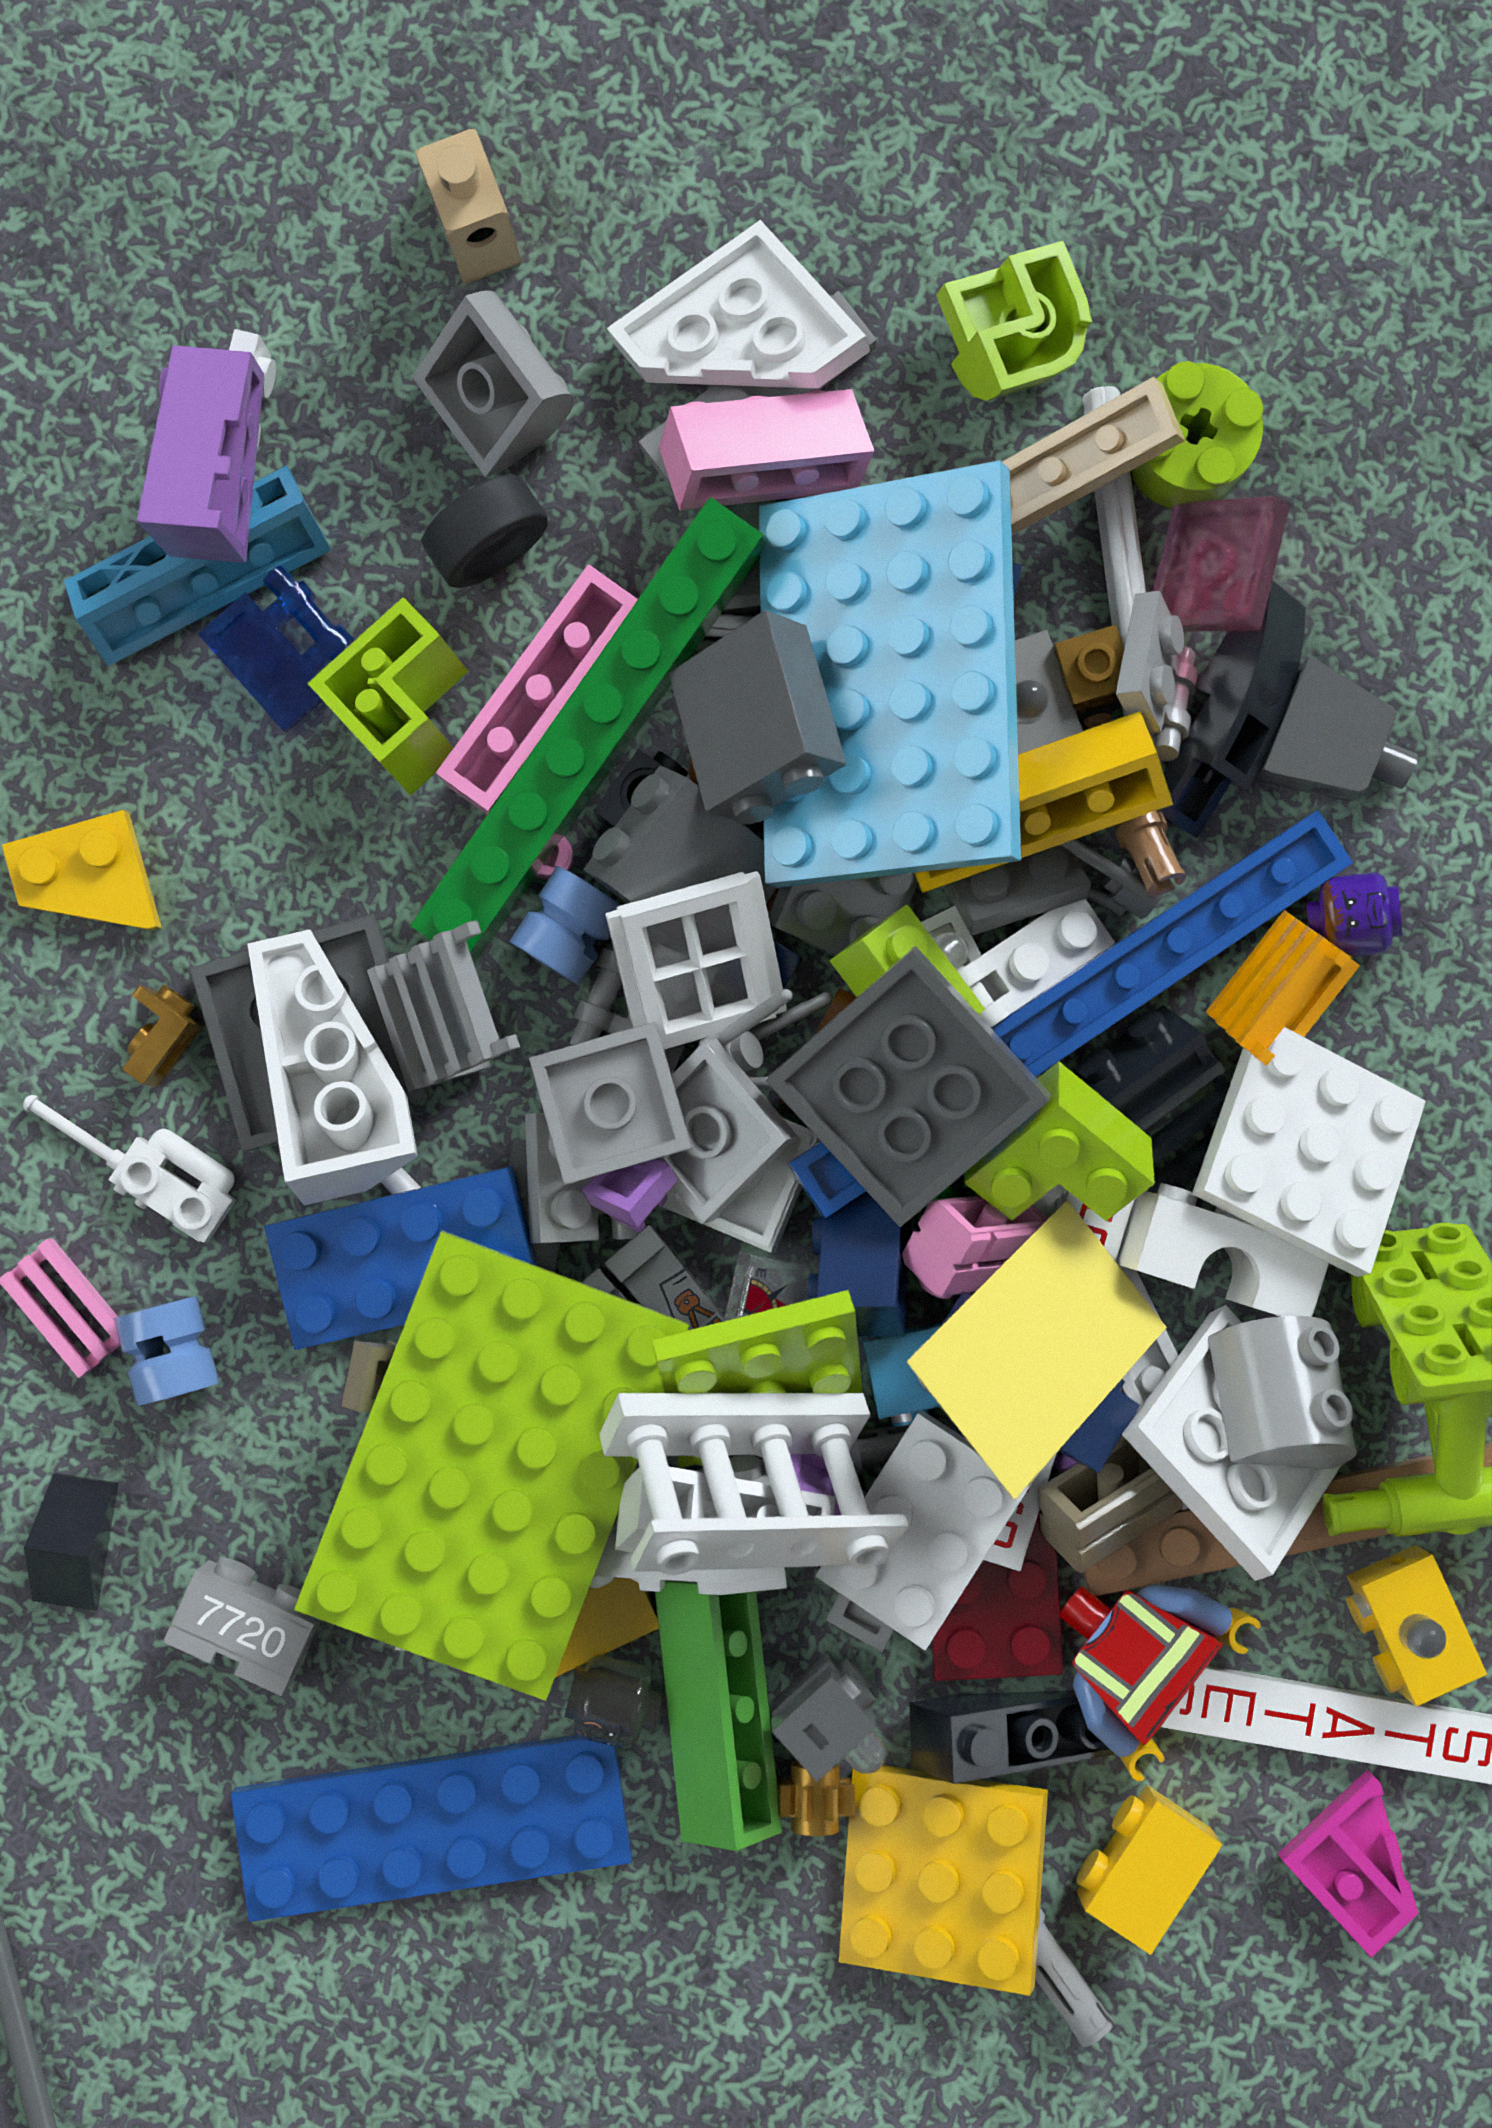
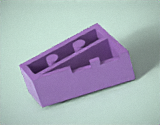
M172 345L169 365L161 371L159 381L161 404L137 523L169 557L246 563L264 373L251 352Z

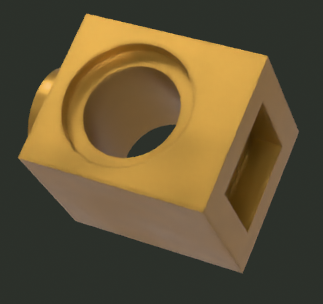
M1117 625L1057 642L1053 645L1067 693L1076 714L1119 702L1116 690L1124 647Z

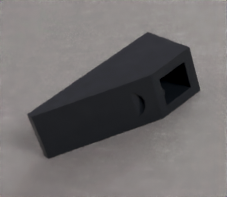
M1075 1690L957 1694L909 1702L912 1768L953 1784L1115 1755L1088 1729Z

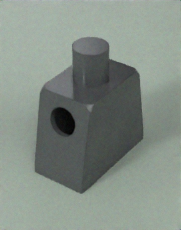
M1308 657L1299 666L1292 696L1269 753L1254 780L1260 783L1351 802L1365 793L1371 778L1403 789L1414 771L1418 754L1387 742L1397 715V711L1393 706L1320 661Z

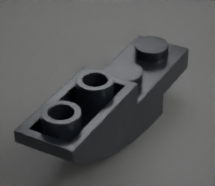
M1263 575L1196 683L1195 688L1209 698L1191 726L1188 737L1184 738L1180 744L1178 757L1170 761L1163 772L1173 805L1156 811L1157 813L1161 812L1165 820L1195 838H1198L1230 784L1245 791L1249 790L1273 744L1292 696L1299 670L1305 635L1306 607L1271 578Z

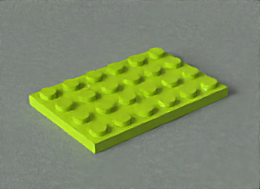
M441 1230L294 1610L546 1701L618 1514L624 1482L633 1474L638 1461L637 1458L632 1456H604L599 1433L618 1393H663L652 1340L687 1331L689 1324Z

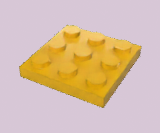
M864 1762L855 1764L852 1767L851 1784H855V1816L849 1817L839 1962L1030 1996L1035 1988L1048 1790L979 1779L953 1784L919 1770Z

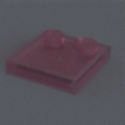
M1276 496L1197 501L1173 505L1153 591L1160 590L1171 616L1177 615L1179 617L1183 632L1261 630L1288 517L1289 504Z

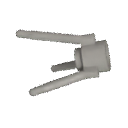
M789 989L781 990L719 1033L700 1040L697 1048L706 1040L717 1039L760 1091H775L766 1082L768 1077H753L756 1068H759L763 1063V1051L759 1041L830 1004L832 995L824 992L777 1015L776 1018L769 1019L754 1027L792 999V992Z

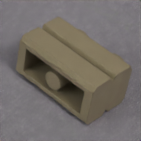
M1124 1436L1120 1438L1100 1473L1081 1464H1076L1038 1488L1039 1508L1042 1511L1039 1513L1040 1531L1057 1552L1080 1573L1086 1571L1183 1508V1501Z

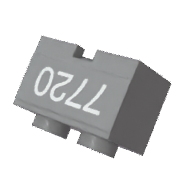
M220 1558L218 1563L208 1560L195 1570L163 1643L209 1664L213 1662L216 1653L222 1654L239 1662L234 1675L282 1696L294 1682L321 1620L294 1610L301 1593L300 1589L279 1584L275 1590L253 1580L255 1571L241 1562L229 1558Z

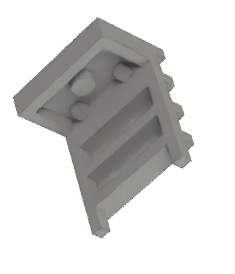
M477 920L467 922L453 930L441 932L433 936V940L412 947L411 951L390 958L388 963L374 966L367 970L408 1092L483 1071L491 1067L489 1060L520 1047L516 1034L499 1040L466 943V940L481 933Z

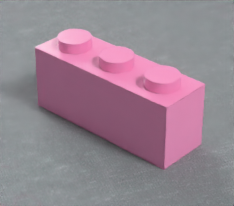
M852 389L826 392L823 390H812L804 394L774 397L751 396L744 400L713 403L697 401L682 406L670 407L659 446L679 511L702 508L709 497L726 506L807 497L857 488L861 485L874 453Z

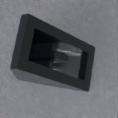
M60 1473L53 1474L24 1546L32 1601L93 1611L98 1609L118 1482Z

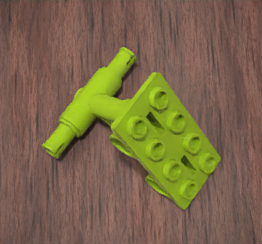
M1436 1223L1429 1228L1394 1232L1384 1230L1371 1274L1359 1277L1351 1274L1353 1308L1361 1327L1383 1326L1391 1340L1390 1371L1394 1391L1402 1405L1424 1403L1435 1472L1390 1477L1379 1484V1489L1339 1494L1324 1493L1322 1496L1324 1523L1330 1536L1384 1528L1388 1534H1394L1397 1537L1437 1532L1465 1535L1475 1532L1480 1527L1492 1526V1466L1484 1467L1487 1418L1492 1416V1262L1470 1227L1466 1224Z

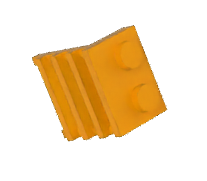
M1284 910L1205 1013L1216 1020L1215 1022L1236 1039L1239 1045L1268 1066L1275 1057V1054L1268 1048L1284 1027L1305 1037L1360 965L1353 961L1345 952Z

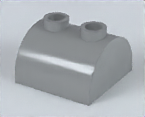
M480 291L464 297L412 376L413 380L485 478L507 469L543 444L566 420L574 405V398L568 391L564 380L554 372L531 341L527 330L517 322L497 293L493 291Z
M1310 1316L1271 1317L1233 1325L1208 1336L1231 1463L1333 1469L1356 1456L1357 1451L1351 1427L1352 1406L1345 1396L1338 1363L1339 1343L1332 1332L1329 1322Z

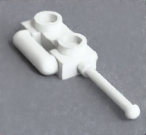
M30 1095L23 1102L26 1112L32 1111L106 1160V1165L114 1169L108 1180L115 1184L113 1189L121 1195H125L128 1192L137 1198L134 1202L142 1209H146L149 1206L173 1222L172 1225L198 1242L206 1243L210 1241L236 1202V1199L228 1194L234 1185L233 1173L168 1129L157 1130L149 1141L143 1137H137L126 1154L118 1149L112 1150L40 1102L38 1096ZM168 1160L201 1181L202 1183L199 1188H195L166 1169L164 1166Z

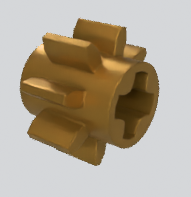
M798 1760L791 1763V1778H776L779 1817H791L790 1830L793 1833L806 1836L833 1835L839 1832V1816H855V1784H851V1778L849 1777L840 1778L839 1763L818 1782Z

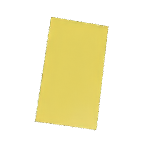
M1066 1200L929 1338L907 1363L1015 1500L1167 1327L1074 1207Z

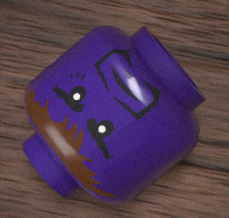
M1378 872L1333 876L1321 884L1319 900L1307 902L1309 928L1350 957L1384 954L1391 948L1393 937L1403 936L1398 885L1388 886L1384 876Z

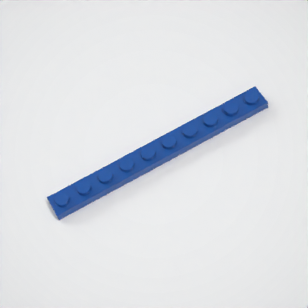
M1316 810L992 1026L991 1029L1036 1077L1338 874L1353 862L1320 811ZM821 1141L787 1163L822 1218H827L866 1191Z

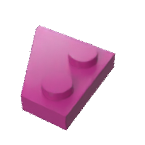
M1366 1770L1277 1854L1372 1958L1419 1913L1410 1883L1405 1879L1401 1862L1403 1858L1396 1834L1390 1828L1381 1797L1384 1795L1381 1783Z

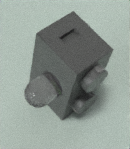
M828 1651L822 1654L771 1701V1714L774 1716L771 1719L772 1733L817 1782L843 1758L853 1769L863 1774H871L878 1771L886 1759L885 1746L881 1739L873 1732L877 1726L872 1709V1704L876 1700L869 1691L872 1684L851 1659L845 1657L838 1663Z

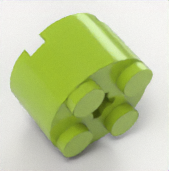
M1179 362L1156 379L1163 384L1185 441L1130 472L1138 489L1149 499L1168 508L1186 510L1212 503L1224 497L1235 487L1255 459L1262 441L1263 403L1259 395L1251 390L1240 377L1225 368L1207 363ZM1188 430L1199 435L1197 445L1191 444L1186 440Z

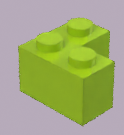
M402 597L307 684L411 796L437 772L454 748L424 712L469 671L440 634Z
M1058 1061L1038 1078L1039 1082L1051 1094L1050 1100L965 1172L964 1183L1011 1221L1058 1184L1063 1186L1103 1220L1107 1221L1154 1185L1152 1138Z

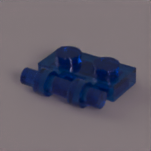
M280 565L263 579V583L277 598L264 611L245 592L202 629L198 635L276 724L287 733L323 702L307 683L327 663L333 661L353 643L354 638L342 624L335 626L314 603L316 594L303 580L296 582L286 569ZM293 618L297 620L316 642L302 655L279 630Z

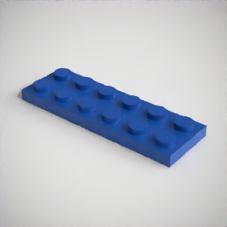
M614 1729L591 1732V1741H589V1734L586 1733L585 1737L584 1733L235 1787L231 1792V1800L249 1922L632 1863L633 1855L615 1737H607L604 1734L606 1731L614 1732ZM602 1742H607V1743H610V1744H613V1745H612V1746L606 1745V1744H603Z

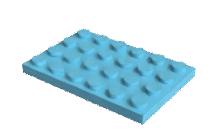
M999 460L759 506V531L764 534L766 546L760 553L761 613L767 610L807 626L847 763L846 766L825 777L821 787L810 793L795 795L774 807L773 814L764 820L765 884L780 888L1021 861L1010 469Z

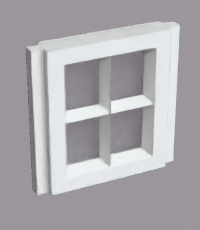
M758 871L748 874L740 872L618 906L617 910L605 913L632 1027L635 1028L656 1022L664 1049L717 1034L762 1002L783 990L761 877ZM786 1004L762 1021L776 1018V1014L787 1011Z

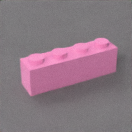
M588 564L437 770L436 774L442 782L487 815L638 599Z

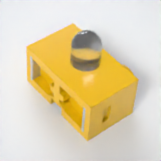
M1413 1545L1347 1575V1579L1354 1592L1353 1595L1346 1598L1348 1608L1363 1634L1372 1630L1374 1632L1381 1653L1373 1657V1662L1383 1684L1390 1693L1399 1691L1402 1696L1417 1707L1487 1675L1433 1554L1417 1545Z

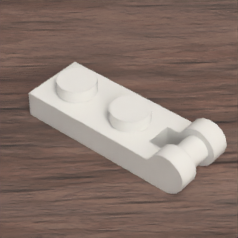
M1083 899L1049 910L957 972L986 1009L979 1016L991 1028L1115 942L1087 900ZM985 976L1000 996L995 1001H993L980 982Z

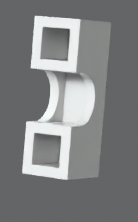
M1161 1183L1157 1194L1145 1191L1134 1199L1116 1258L1118 1265L1195 1289L1201 1267L1206 1258L1214 1251L1224 1248L1232 1263V1279L1225 1299L1277 1316H1313L1328 1262L1216 1207L1215 1213L1196 1207L1195 1204L1198 1197L1188 1190Z

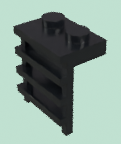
M1164 1005L1155 1011H1150L1137 1017L1130 1024L1127 1032L1104 1049L1095 1050L1086 1055L1078 1063L1077 1069L1073 1071L1076 1076L1142 1131H1145L1209 1082L1212 1083L1215 1088L1213 1091L1151 1136L1153 1165L1219 1117L1230 1087V1083L1223 1073L1225 1070L1220 1061L1214 1058L1206 1045L1207 1040L1203 1033ZM1214 1130L1155 1173L1154 1185L1147 1189L1146 1192L1157 1194L1161 1183L1180 1187L1200 1172Z

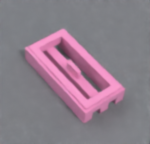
M53 1238L46 1239L37 1246L38 1249L19 1261L16 1268L0 1277V1284L75 1375L81 1378L121 1346L114 1318L118 1316ZM46 1260L49 1261L111 1337L105 1342L98 1337L40 1267L42 1263ZM28 1276L91 1352L87 1357L83 1355L22 1281Z

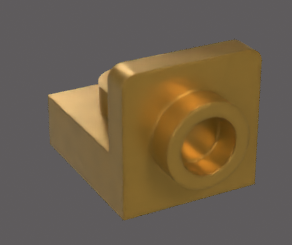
M163 984L157 992L154 989L138 985L132 996L157 1014L160 1019L155 1025L151 1022L146 1024L134 1036L127 1049V1053L131 1055V1058L122 1070L142 1085L159 1087L204 1026L189 1016L195 1006L169 986Z

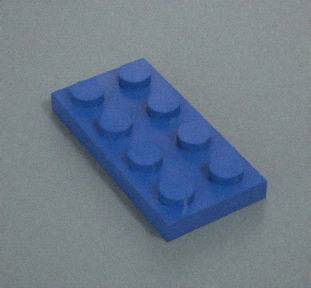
M513 1166L264 1226L294 1350L405 1325L441 1230L537 1266L533 1245L529 1242V1229Z

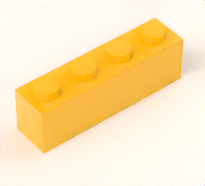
M1140 711L1018 755L1021 858L1173 805L1157 751ZM1009 862L915 872L922 893Z

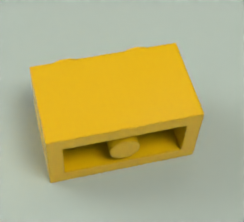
M1146 1785L1138 1798L1130 1795L1118 1809L1112 1823V1828L1116 1832L1104 1851L1101 1852L1095 1849L1082 1864L1077 1876V1883L1081 1885L1077 1890V1894L1087 1913L1151 1955L1223 1844L1211 1827Z

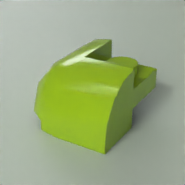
M1064 241L1010 255L1000 268L944 283L936 294L959 351L951 365L961 384L973 397L984 401L1041 385L1072 368L1084 349L1087 327L1092 323L1086 294Z

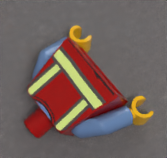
M1150 1584L1142 1588L1138 1593L1126 1590L1112 1609L1085 1587L1081 1586L1058 1615L1088 1640L1071 1662L1078 1671L1074 1678L1073 1688L1087 1727L1114 1754L1121 1758L1132 1778L1136 1781H1143L1145 1779L1143 1773L1136 1765V1761L1140 1756L1153 1754L1159 1762H1164L1165 1757L1152 1738L1221 1647L1226 1645L1239 1654H1246L1249 1649L1235 1640L1237 1629L1246 1623L1251 1624L1257 1629L1261 1627L1260 1622L1241 1609L1228 1608L1195 1589Z

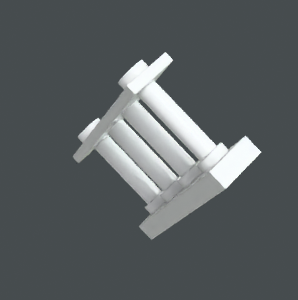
M618 1393L599 1433L604 1456H632L638 1459L654 1519L650 1521L630 1560L633 1572L661 1571L666 1575H679L690 1570L851 1565L857 1569H866L884 1564L907 1529L908 1523L905 1514H869L849 1450L871 1415L864 1394ZM790 1454H817L823 1457L842 1516L808 1515ZM695 1455L701 1458L718 1518L682 1519L666 1456ZM728 1455H757L763 1457L780 1517L746 1518Z

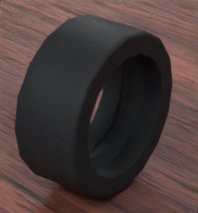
M507 474L478 484L453 500L430 522L421 538L424 550L448 586L464 588L493 577L527 553L545 532L548 526V517L522 477Z

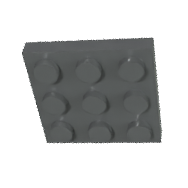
M371 914L313 931L312 933L406 1093L408 1104L430 1098L427 1087L408 1092L367 972L368 969L374 966L388 963L390 959L378 916ZM249 951L191 967L190 971L242 1151L249 1152L279 1143Z
M916 946L910 949L766 1079V1082L899 1227L911 1219L1044 1106L1051 1097L1049 1091Z

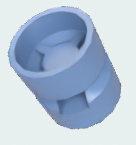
M556 866L538 895L542 904L541 910L539 912H527L509 942L579 986L597 958L593 944L596 940H608L610 937L605 913L615 911L621 905L586 881Z
M197 1296L114 1318L122 1353L132 1355L135 1359L134 1365L127 1372L136 1406L175 1397L220 1383L211 1348L200 1345L198 1338L206 1328ZM164 1342L170 1347V1353L164 1354Z

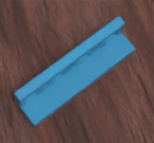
M286 465L254 482L246 563L169 557L153 538L149 536L64 580L76 621L107 666H110L331 551V548L306 504L295 478ZM286 492L287 495L262 507L264 503ZM166 555L164 559L149 566L152 561ZM110 584V585L108 586V588H106V589L100 591L99 593H97V594H95V595H93V596L87 598V595H89V594L93 593L94 591H96V590H98V589H100V588H102V587H104V586Z

